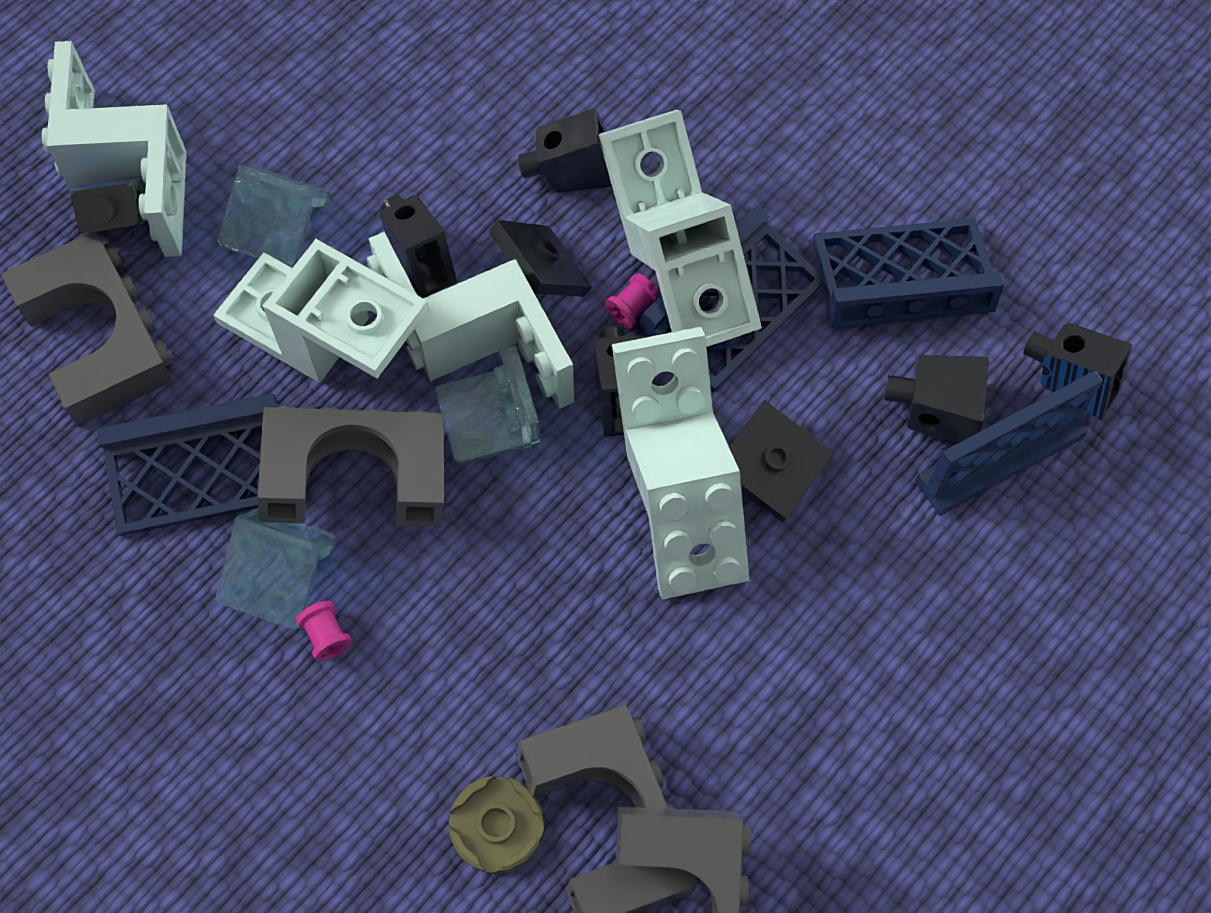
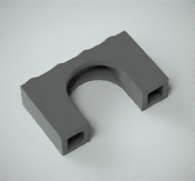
M97 231L1 273L17 308L30 326L81 304H99L116 312L114 330L103 346L95 352L49 373L66 411L77 426L173 381L166 368L173 361L162 340L153 342L149 333L156 330L145 306L138 310L136 309L132 300L140 296L128 274L120 277L116 268L122 266L123 263L113 243L104 245Z
M292 406L264 407L258 485L259 522L305 523L307 480L313 467L321 459L332 453L343 450H359L379 457L390 467L395 476L397 486L396 526L441 527L444 508V413H429L422 410L413 412H392L381 409H371L368 411L341 410L334 407L324 409L295 408Z
M627 705L519 741L516 756L532 797L576 782L598 780L612 784L622 790L635 807L675 809L672 804L666 805L660 790L664 786L660 768L655 760H648L642 745L646 743L643 726L638 717H631ZM617 861L571 878L566 887V892L574 913H644L691 895L698 886L696 880L698 877L678 868L620 866Z
M618 807L616 858L620 866L671 867L696 875L709 889L712 899V913H739L740 907H747L749 884L748 877L741 876L742 856H749L751 832L750 826L743 825V818L736 811Z

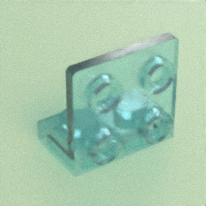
M239 165L218 243L221 246L258 259L264 252L293 268L300 255L313 207L328 208L332 192L261 167Z
M516 346L499 350L501 366L494 368L493 372L436 387L441 412L444 413V423L457 465L541 444L539 421Z
M258 509L237 516L215 601L221 605L294 630L299 628L296 617L306 609L318 561L334 553L338 536L301 523L259 522Z

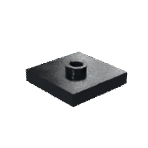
M497 220L489 229L490 234L509 261L516 259L534 294L584 297L592 288V285L550 226Z
M766 400L759 405L729 446L740 471L741 492L781 522L788 519L834 454V451Z

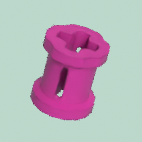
M638 273L630 278V284L618 296H611L605 301V307L618 324L626 329H631L636 325V318L661 296L653 283L644 275Z
M329 600L307 607L296 617L299 628L306 630L314 646L312 654L315 660L319 662L342 654L353 643L349 634L342 632L334 616L336 608L333 602Z

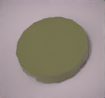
M495 776L483 777L464 788L454 800L450 812V839L459 857L473 869L489 874L511 872L526 864L540 846L544 832L542 808L537 798L531 796L528 787L519 780L503 777L495 778Z

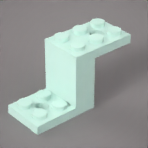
M72 41L55 42L54 59H49L48 61L51 93H46L45 109L49 119L48 128H43L42 144L45 152L50 153L53 157L57 174L63 176L69 189L74 186L142 176L144 183H146L145 194H140L139 196L141 218L148 220L151 238L153 241H158L165 257L182 256L186 150L168 106L148 105L93 108L95 90Z
M670 111L598 134L631 255L656 271L672 332L701 327L705 334L706 347L761 329L762 326L731 205L702 192L681 111ZM648 152H656L660 157V167L652 175H645L640 168L641 159ZM707 289H716L719 294L718 304L712 310H701L699 306L701 294Z
M385 232L368 238L372 251V256L366 258L369 268L416 294ZM516 259L423 298L427 301L429 310L407 338L408 346H406V349L415 369L418 370L423 367L430 381L518 343L527 363L533 361L539 371L536 374V379L543 395L546 398L552 396L559 409L574 403L573 363Z
M315 239L293 268L263 252L213 316L217 324L320 383L339 357L378 378L429 308L427 301ZM367 311L374 312L377 315L375 321L370 325L364 326L369 319Z
M697 327L612 344L627 458L649 516L657 584L661 598L667 599L750 581L740 471L713 414L706 338L702 328ZM661 372L674 373L673 379L668 384L663 386L652 384L657 374ZM698 544L710 545L709 549L703 554H689L692 548Z

